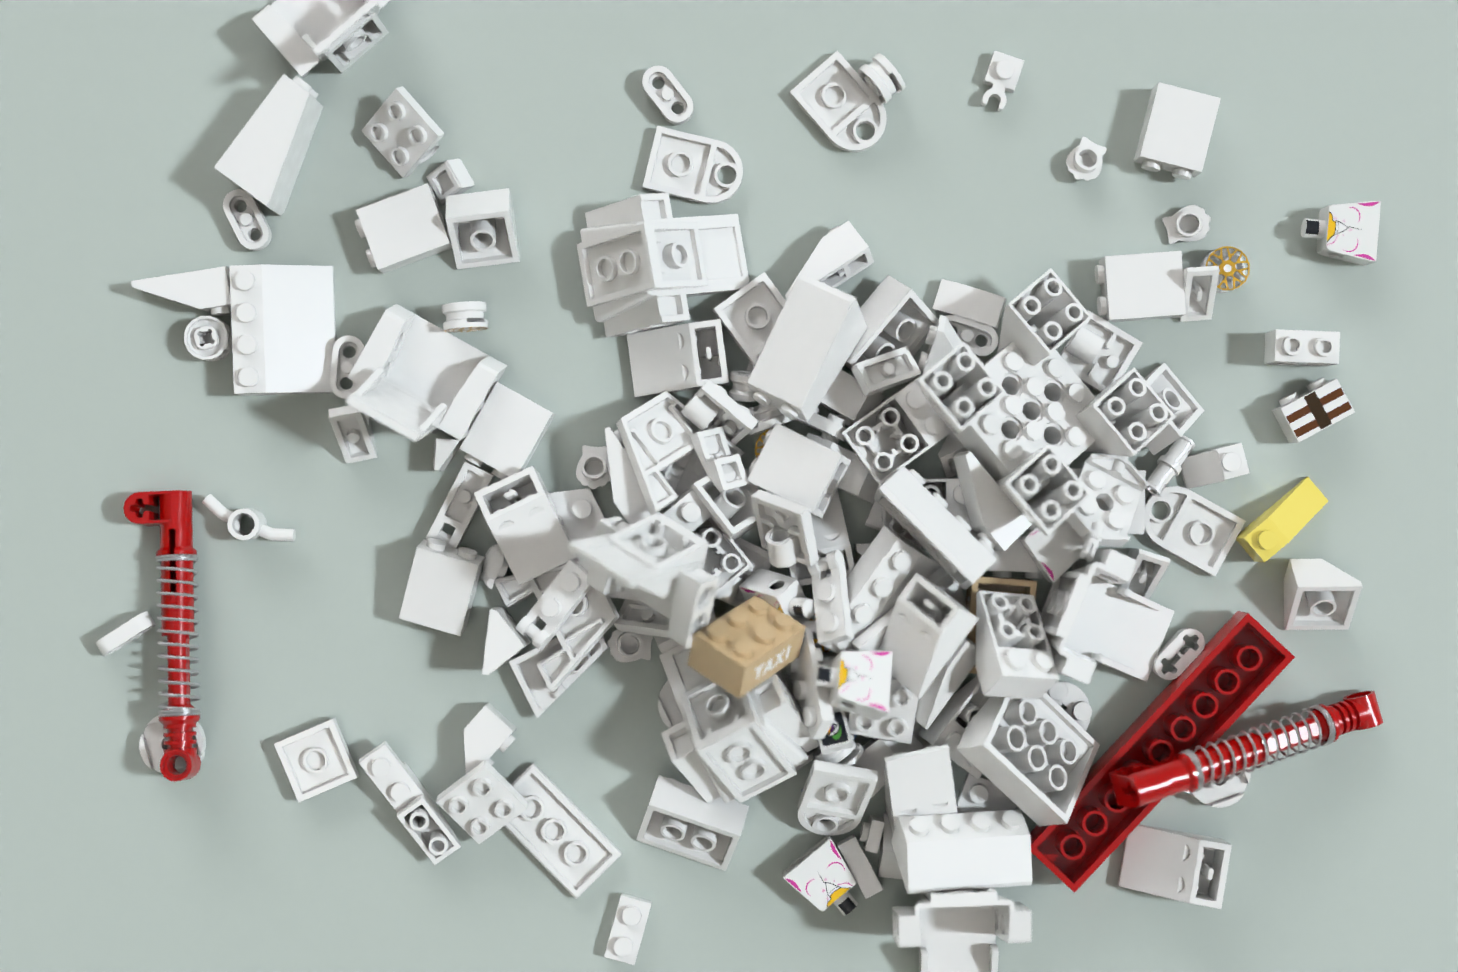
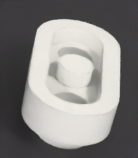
M659 65L650 67L644 73L642 79L643 89L668 122L680 125L689 121L694 111L693 101L669 69ZM655 80H663L664 86L661 89L654 88L653 82ZM676 104H681L684 110L682 113L676 114L672 111V107Z
M242 189L229 192L224 198L223 209L239 242L249 250H263L269 245L272 232L256 199ZM241 202H246L247 205L244 212H238L237 206ZM259 230L261 233L260 238L253 241L251 238L252 232Z
M957 315L946 316L952 327L955 328L961 342L964 341L977 357L987 356L996 349L998 335L991 326ZM977 336L985 337L986 345L984 347H979L976 344L975 339Z
M351 335L339 338L335 342L332 351L330 388L341 399H347L349 395L355 393L361 387L360 384L353 380V385L350 389L345 390L341 387V381L344 378H348L365 347L360 339ZM351 346L355 348L356 353L352 358L344 356V349Z
M816 408L808 422L798 417L796 418L797 421L820 432L830 434L839 439V441L844 442L845 440L841 433L847 429L844 427L846 421L829 413L828 417L825 418L818 414L820 409Z

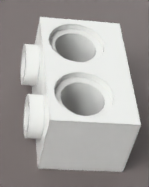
M1281 329L1266 332L1264 364L1321 367L1339 364L1340 332Z

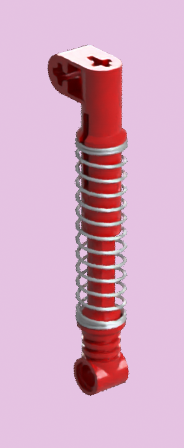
M192 491L137 492L130 495L124 502L123 510L126 518L132 523L143 526H160V549L156 551L155 557L157 559L156 562L160 563V566H157L156 569L161 570V578L156 579L157 582H161V591L156 592L158 595H161V603L156 605L161 607V616L157 617L158 620H161V628L157 631L162 633V636H167V640L158 641L157 644L167 646V652L160 653L157 656L159 658H168V665H162L157 668L161 671H168V677L158 680L159 683L168 684V690L158 693L160 696L168 697L167 703H162L158 706L164 709L158 711L159 722L163 724V729H167V733H163V737H168V741H163V745H168V749H164V755L160 761V771L169 781L177 782L193 778L201 767L197 747H193V744L197 743V739L192 738V736L197 735V731H192V728L196 727V723L200 720L201 710L195 708L190 703L201 699L199 696L190 695L191 689L201 686L199 683L190 682V677L200 674L199 671L190 669V664L200 661L198 658L190 657V652L196 651L200 647L189 644L190 639L200 636L195 632V626L199 622L194 620V613L199 611L198 608L194 607V601L199 598L197 595H194V589L199 585L194 582V576L198 574V571L194 570L193 564L198 561L197 550L193 548ZM146 505L159 507L160 520L159 513L144 511L143 514H140V508H144ZM179 756L183 757L186 761V769L183 773L178 772L175 768V760Z
M1372 690L1362 691L1345 696L1343 701L1328 706L1319 704L1311 706L1309 709H1302L1300 714L1294 712L1290 718L1282 716L1280 721L1273 719L1269 725L1262 723L1258 729L1250 727L1248 733L1243 730L1239 731L1237 737L1230 734L1227 740L1219 738L1216 745L1212 742H1207L1205 748L1200 745L1196 746L1194 752L1189 749L1175 754L1172 760L1156 766L1129 765L1117 768L1109 772V777L1117 805L1137 808L1182 791L1197 792L1202 788L1210 787L1212 783L1219 784L1223 779L1231 780L1234 776L1239 777L1245 772H1253L1255 768H1264L1266 764L1273 765L1276 761L1286 760L1287 757H1296L1298 753L1304 754L1308 750L1317 749L1319 746L1323 747L1337 741L1340 735L1354 730H1363L1381 725L1383 720L1375 692ZM1307 711L1306 718L1304 719L1303 713ZM1297 715L1300 717L1299 721H1292L1293 716ZM1283 719L1289 720L1290 724L1283 726ZM1272 723H1278L1279 728L1273 730L1271 728ZM1266 726L1269 731L1261 733V728ZM1252 730L1257 731V732H1258V735H1256L1255 733H1252L1251 731H1252ZM1311 741L1315 743L1316 746L1310 747ZM1301 745L1306 748L1305 750L1299 751ZM1290 748L1295 752L1294 754L1289 755ZM1279 752L1284 755L1283 758H1278ZM1269 756L1274 759L1272 762H1268Z

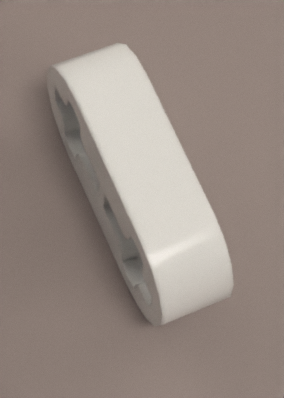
M148 611L143 612L108 633L95 644L104 657L108 656L155 627L156 623Z
M1188 627L1178 630L1159 650L1152 668L1155 675L1165 680H1173L1179 677L1203 651L1205 639L1202 633ZM1185 635L1189 637L1194 635L1193 643L1195 647L1193 649L1186 647L1180 653L1179 650L1185 645L1183 637ZM1177 655L1171 663L1174 668L1173 671L1165 670L1162 672V659L1171 660Z

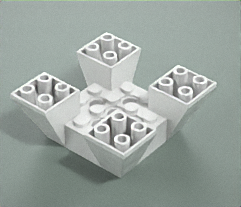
M1051 268L1005 306L998 351L987 363L983 365L963 341L916 381L933 410L964 447L971 451L1019 511L1045 536L1049 535L1092 495L1069 468L1068 465L1083 452L1133 457L1176 418L1135 368L1124 374L1096 396L1077 376L1056 349L1093 317Z

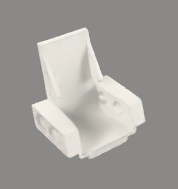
M276 0L271 5L264 7L252 20L301 77L307 76L313 67L327 58L343 73L389 33L377 15L391 0Z
M669 193L639 194L585 213L587 228L581 229L582 243L577 244L587 307H593L597 322H604L606 338L654 330L690 320L687 303L688 297L738 291L750 283L738 214L673 218Z
M395 304L384 312L351 370L348 378L360 384L361 387L355 393L349 395L345 403L414 442H417L429 433L436 434L439 429L461 441L467 436L507 365L452 334L445 332L443 329L402 306Z
M657 512L632 525L623 521L619 516L598 520L595 537L567 542V550L590 564L586 582L588 585L604 595L626 591L669 618L668 636L684 647L691 648L693 635L709 624L719 582L718 577L712 576L703 570L709 542L664 514Z
M1097 548L1093 561H1085L1083 567L1066 571L1051 584L1041 609L1040 617L1047 640L1052 644L1050 650L1057 673L1089 685L1097 664L1095 661L1143 681H1148L1154 660L1159 653L1175 611L1128 589L1113 585L1129 583L1137 563L1136 560L1112 549Z
M679 644L659 655L683 718V722L667 729L661 734L671 762L707 803L719 797L725 803L734 799L742 803L795 776L797 774L795 768L808 761L806 752L820 746L818 739L812 740L808 727L804 725L801 706L776 673L738 699L688 666L691 648H686Z
M993 888L922 893L916 906H892L893 939L899 948L918 947L919 972H998L999 951L996 945V936L1006 943L1031 942V910L1020 901H1012L997 895V891Z

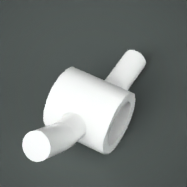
M209 494L202 501L215 516L227 522L230 534L236 539L253 540L262 537L271 541H295V529L267 526L265 516L257 509L242 508L233 512L224 507L212 494ZM246 514L254 520V529L249 534L242 531L240 524L241 519Z

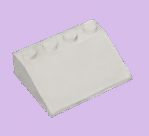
M267 264L229 266L234 394L262 396L333 393L330 388L332 351L336 342L334 267Z
M884 525L846 577L853 639L825 647L837 654L844 651H854L851 642L895 606L897 598L916 573L927 579L941 566L928 553Z
M1045 693L1040 699L991 696L968 723L957 750L1038 826L1068 823L1100 744L1058 703Z

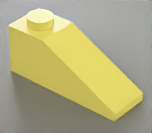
M1306 477L1243 529L1236 540L1254 562L1265 563L1288 544L1321 510L1328 500L1311 479Z

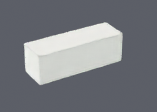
M855 834L837 842L838 848L864 897L867 899L882 891L883 887Z

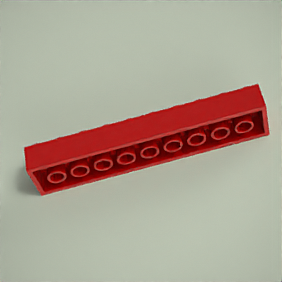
M1237 611L1205 645L1200 655L1179 677L1172 680L1090 768L1068 823L1048 826L1037 825L1030 832L1031 852L1075 893L1162 800L1160 799L1137 808L1117 805L1109 772L1129 765L1156 766L1172 760L1174 755L1181 751L1189 749L1194 752L1196 746L1200 745L1205 748L1207 742L1215 743L1295 656L1249 613Z

